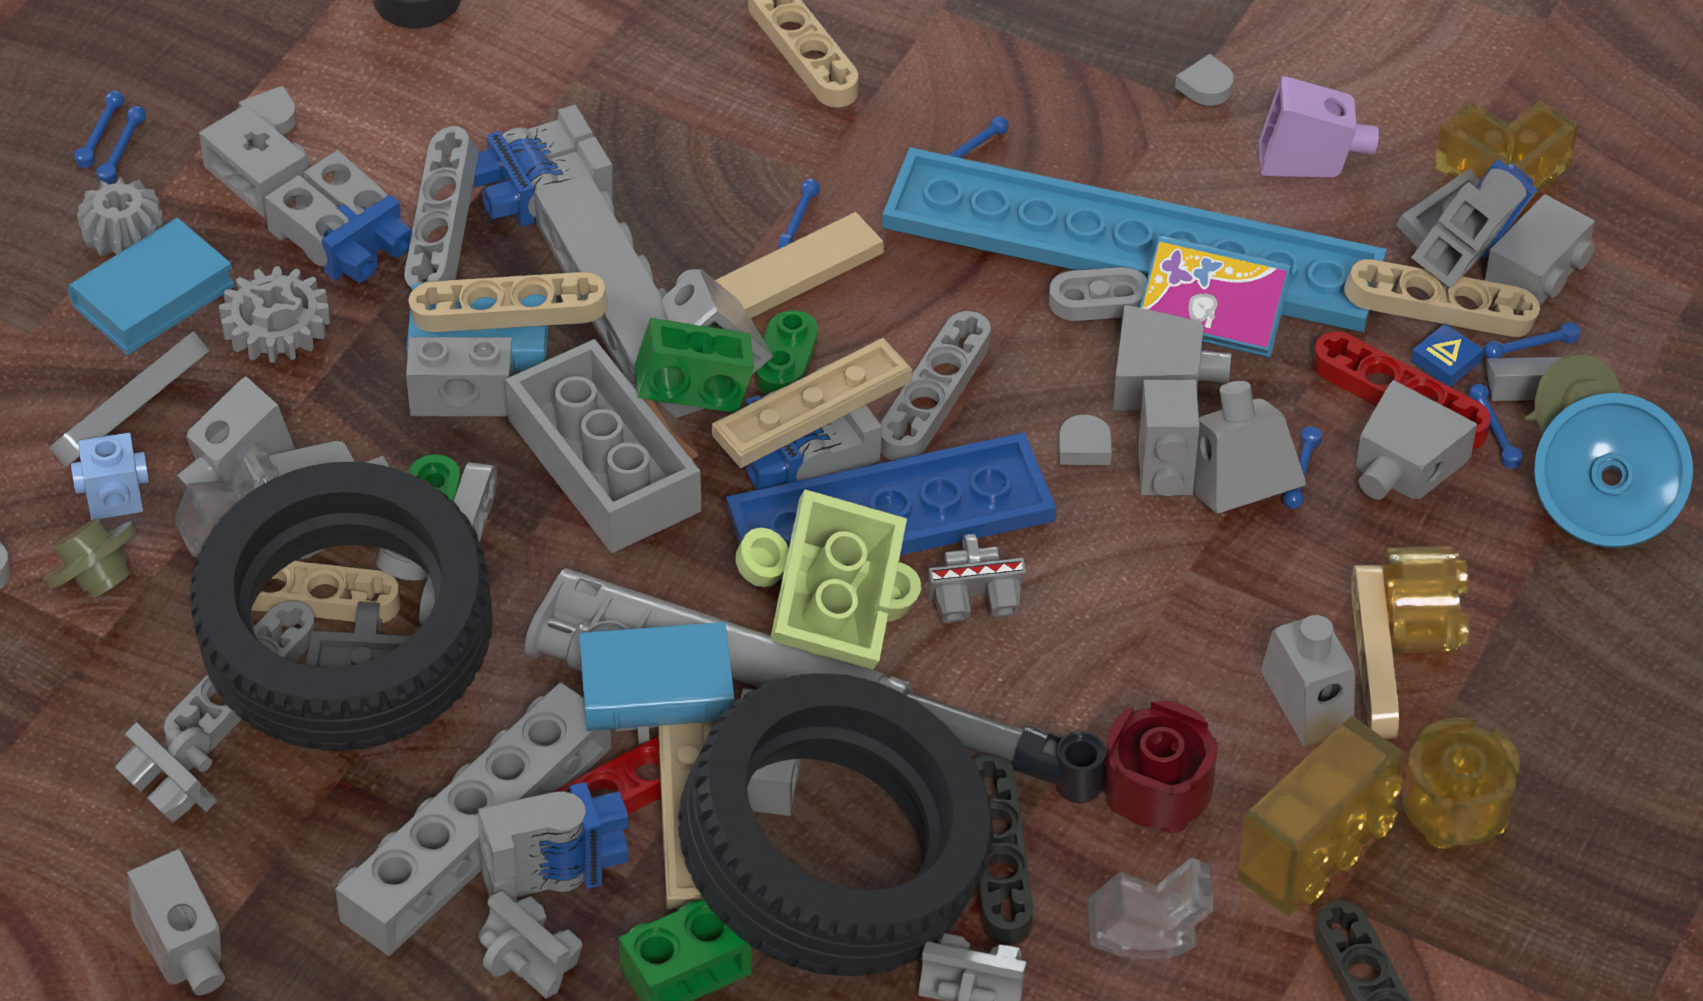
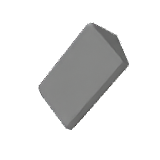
M1562 357L1486 358L1485 365L1491 401L1535 400L1540 379L1548 367Z

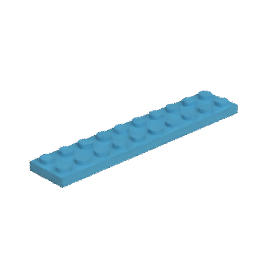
M909 147L882 214V228L1074 270L1128 267L1140 271L1146 278H1148L1159 235L1181 240L1188 238L1190 242L1260 258L1266 256L1268 260L1293 266L1282 315L1360 332L1365 331L1371 310L1357 307L1350 302L1344 290L1346 280L1352 266L1357 261L1373 259L1385 262L1387 252L1385 248Z

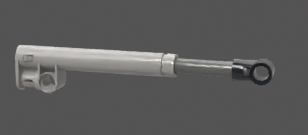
M568 568L563 569L556 578L535 613L525 640L526 656L537 659L544 653L565 660L568 667L582 672L579 633L726 622L731 673L734 680L755 687L774 682L776 679L810 673L843 674L871 680L895 689L923 705L949 727L964 747L984 754L998 755L1005 758L1008 762L1013 763L1014 771L1055 784L1056 790L1061 797L1070 802H1090L1096 799L1103 789L1106 748L1104 742L1090 732L1077 731L1062 736L1029 724L1023 730L913 693V683L893 676L888 678L886 674L825 656H818L804 650L770 641V635Z

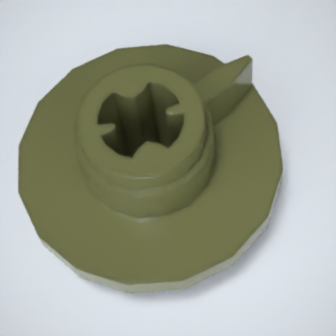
M1588 354L1562 357L1551 364L1540 379L1535 397V411L1528 415L1525 421H1537L1543 435L1554 418L1571 404L1593 395L1622 393L1615 373L1602 360Z
M98 518L86 523L54 546L55 551L63 562L43 578L49 589H52L74 578L83 592L87 591L91 599L102 595L131 574V571L126 566V559L129 555L122 545L138 532L132 521H129L106 532Z

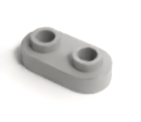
M1128 267L1067 271L1057 275L1052 280L1049 292V306L1055 315L1069 321L1123 318L1124 305L1140 308L1147 278L1140 271Z

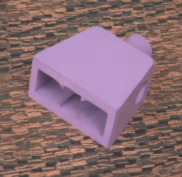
M1281 76L1259 139L1261 175L1336 177L1341 174L1348 152L1375 154L1379 139L1378 126L1356 123L1355 99L1350 94Z

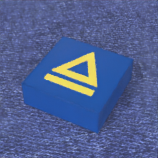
M1444 324L1412 350L1411 362L1440 382L1451 387L1482 362L1484 349L1447 324Z

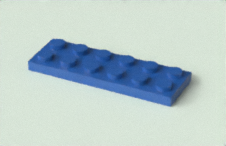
M1025 432L726 497V510L739 545L749 531L762 527L778 533L787 543L788 549L799 498L805 489L907 518L900 555L963 542V536L967 534H975L977 538L1056 521L1055 503Z

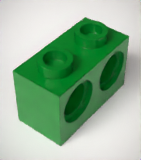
M650 318L635 361L638 398L661 403L668 402L701 407L707 410L738 411L754 369L750 333Z
M704 900L688 902L677 912L652 923H641L632 928L627 934L619 937L620 970L640 1001H693L752 974L751 946L733 933L714 914ZM653 962H664L662 964H652Z

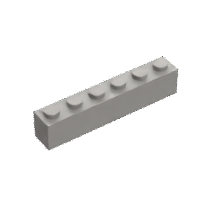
M590 173L534 190L537 226L563 272L593 273L604 281L608 300L607 311L601 318L592 323L615 364L637 391L635 361L650 318L669 320L662 304V299L667 294L663 288L657 289L654 285L648 260L644 255L638 256L636 254L627 224L625 222L618 223L614 216V207L608 192L598 189ZM581 295L580 301L588 300V295ZM658 402L676 418L704 409L675 403Z

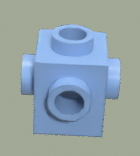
M130 433L79 440L81 462L71 463L76 494L86 493L91 520L143 512L139 484L149 483L144 452H133Z

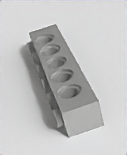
M561 682L545 697L540 696L535 699L527 709L526 714L509 730L505 729L499 732L482 755L472 764L467 763L462 766L455 774L452 782L435 798L426 799L417 809L415 816L398 832L388 834L381 841L376 852L361 866L354 867L346 872L340 880L338 887L335 888L340 922L390 956L481 871L478 809L548 794L581 777L611 749L610 729L587 731L584 698Z

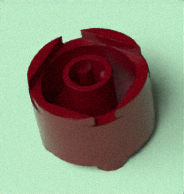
M1171 701L1151 702V708L1134 712V707L1120 714L1113 722L1107 738L1104 773L1107 806L1113 812L1121 814L1126 819L1142 826L1160 828L1168 833H1178L1184 830L1190 821L1197 818L1206 809L1213 794L1218 745L1216 737L1214 739L1208 730L1209 723L1204 717L1188 706Z

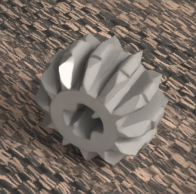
M120 176L116 184L111 185L100 180L98 191H85L83 203L78 205L77 217L82 238L86 242L87 247L95 248L98 251L100 257L112 252L116 255L163 225V215L158 197L155 195L154 189H145L141 180L126 184Z

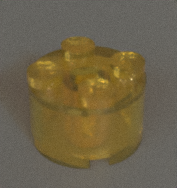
M1451 545L1385 548L1384 555L1391 563L1383 564L1382 570L1389 623H1394V637H1391L1392 653L1456 652L1458 646L1468 645V615L1461 612L1459 604V593L1468 592V567L1466 560L1461 561L1460 553L1454 552Z
M1464 717L1447 718L1428 725L1418 735V739L1409 754L1402 796L1403 806L1414 826L1425 834L1427 841L1437 848L1445 849L1454 845H1474L1485 842L1503 833L1507 829L1511 817L1520 769L1518 752L1512 741L1503 732L1494 727L1492 732L1475 726L1476 720Z

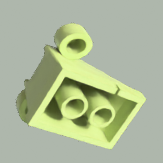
M805 489L799 498L789 549L784 539L771 529L761 527L749 531L736 551V564L741 575L753 585L761 587L772 586L782 579L770 641L804 650L818 656H825L874 670L880 660L887 621L902 618L909 612L921 592V580L917 572L910 566L899 562L907 518Z

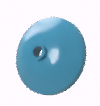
M1604 393L1581 399L1565 408L1554 418L1540 440L1535 458L1534 475L1537 493L1544 509L1562 530L1590 545L1604 548H1624L1644 543L1656 537L1674 522L1682 511L1691 490L1693 462L1688 442L1682 430L1664 410L1652 402L1637 396L1623 393ZM1606 470H1615L1620 474L1621 482L1614 486L1607 485L1602 480V474Z

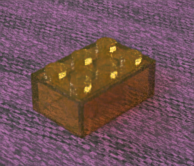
M1353 716L1349 717L1245 813L1237 880L1288 917L1304 902L1307 904L1315 902L1324 891L1328 879L1339 869L1342 871L1348 870L1357 861L1363 846L1374 836L1377 838L1383 837L1393 826L1398 814L1395 810L1396 797L1403 784V778L1400 776L1404 752Z

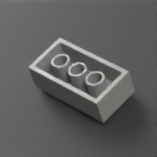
M595 339L505 379L509 422L611 554L702 511L701 475L699 468L642 398H638L635 388Z

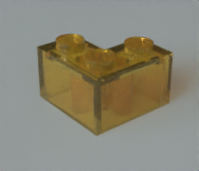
M1539 100L1509 125L1470 101L1440 126L1434 168L1452 179L1470 168L1481 180L1492 164L1499 159L1507 166L1509 164L1516 165L1532 178V185L1538 189L1533 195L1534 197L1571 166L1578 123Z

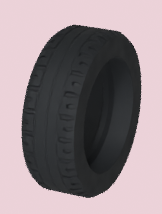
M329 462L311 465L280 475L255 488L236 502L220 518V521L215 524L210 531L211 535L204 541L201 552L197 556L196 568L193 570L191 578L190 597L192 602L190 605L200 651L210 681L219 696L224 698L225 704L231 710H234L239 718L250 722L251 727L258 731H263L265 735L283 740L287 744L325 751H348L379 746L406 737L408 734L414 733L425 725L432 723L439 718L440 714L450 709L455 701L461 698L466 692V688L474 681L475 673L480 670L489 648L488 641L491 638L493 623L492 602L485 556L474 527L467 516L460 512L459 506L454 501L449 500L448 496L441 490L434 488L432 484L419 479V477L393 467L366 462ZM367 545L387 549L403 555L418 564L429 574L432 580L435 603L423 625L396 649L364 663L344 667H317L300 664L281 657L266 648L257 640L252 628V606L259 593L272 577L293 561L329 547Z
M810 673L776 679L774 682L758 686L756 690H751L744 694L742 699L736 700L730 705L728 710H725L710 731L686 780L678 811V820L680 822L678 834L681 839V851L686 859L685 865L692 876L691 879L714 914L733 933L765 955L795 968L833 976L879 974L883 971L897 969L900 965H907L918 957H922L926 941L937 943L944 933L948 934L964 910L987 869L989 855L992 852V839L994 837L991 801L982 775L967 749L949 727L931 711L905 694L881 683L843 674ZM814 759L839 764L868 777L894 798L911 821L922 851L923 863L919 873L912 881L896 887L879 890H860L830 884L804 872L779 853L759 827L752 812L747 787L753 774L765 766L780 761Z

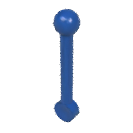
M110 91L106 95L105 102L107 105L85 147L75 151V162L79 167L87 168L94 164L93 151L115 109H119L124 104V96L121 92Z
M133 106L128 110V122L108 162L102 164L96 170L99 182L101 180L107 184H112L117 179L115 168L137 124L143 123L146 119V112L142 107Z
M1002 116L994 117L988 128L948 156L961 158L994 134H1004L1009 127L1007 119Z
M807 179L802 183L801 191L803 195L785 234L783 233L780 237L778 249L793 243V238L811 198L817 196L820 192V185L816 180Z
M1567 322L1561 326L1560 330L1503 344L1497 341H1490L1484 346V356L1486 358H1501L1504 353L1559 340L1566 343H1575L1579 340L1581 329L1577 324Z
M1483 384L1473 385L1469 390V397L1484 405L1490 413V427L1502 449L1501 463L1510 469L1519 467L1522 460V452L1520 449L1511 446L1487 399L1489 397L1488 388Z
M1313 426L1305 427L1301 432L1303 449L1299 462L1304 477L1313 448L1321 443L1322 433ZM1302 487L1286 491L1283 496V502L1286 507L1296 509L1302 505Z

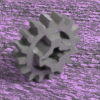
M275 266L272 275L265 276L259 269L254 270V280L249 282L241 277L236 279L238 291L225 290V303L219 305L224 339L232 340V347L235 352L248 348L249 359L255 360L261 353L268 355L270 363H275L280 353H285L290 360L296 359L295 349L301 347L311 352L314 349L313 338L324 339L326 336L325 325L330 324L329 304L325 289L317 288V280L314 277L301 281L299 269H294L288 276L282 275L280 266Z

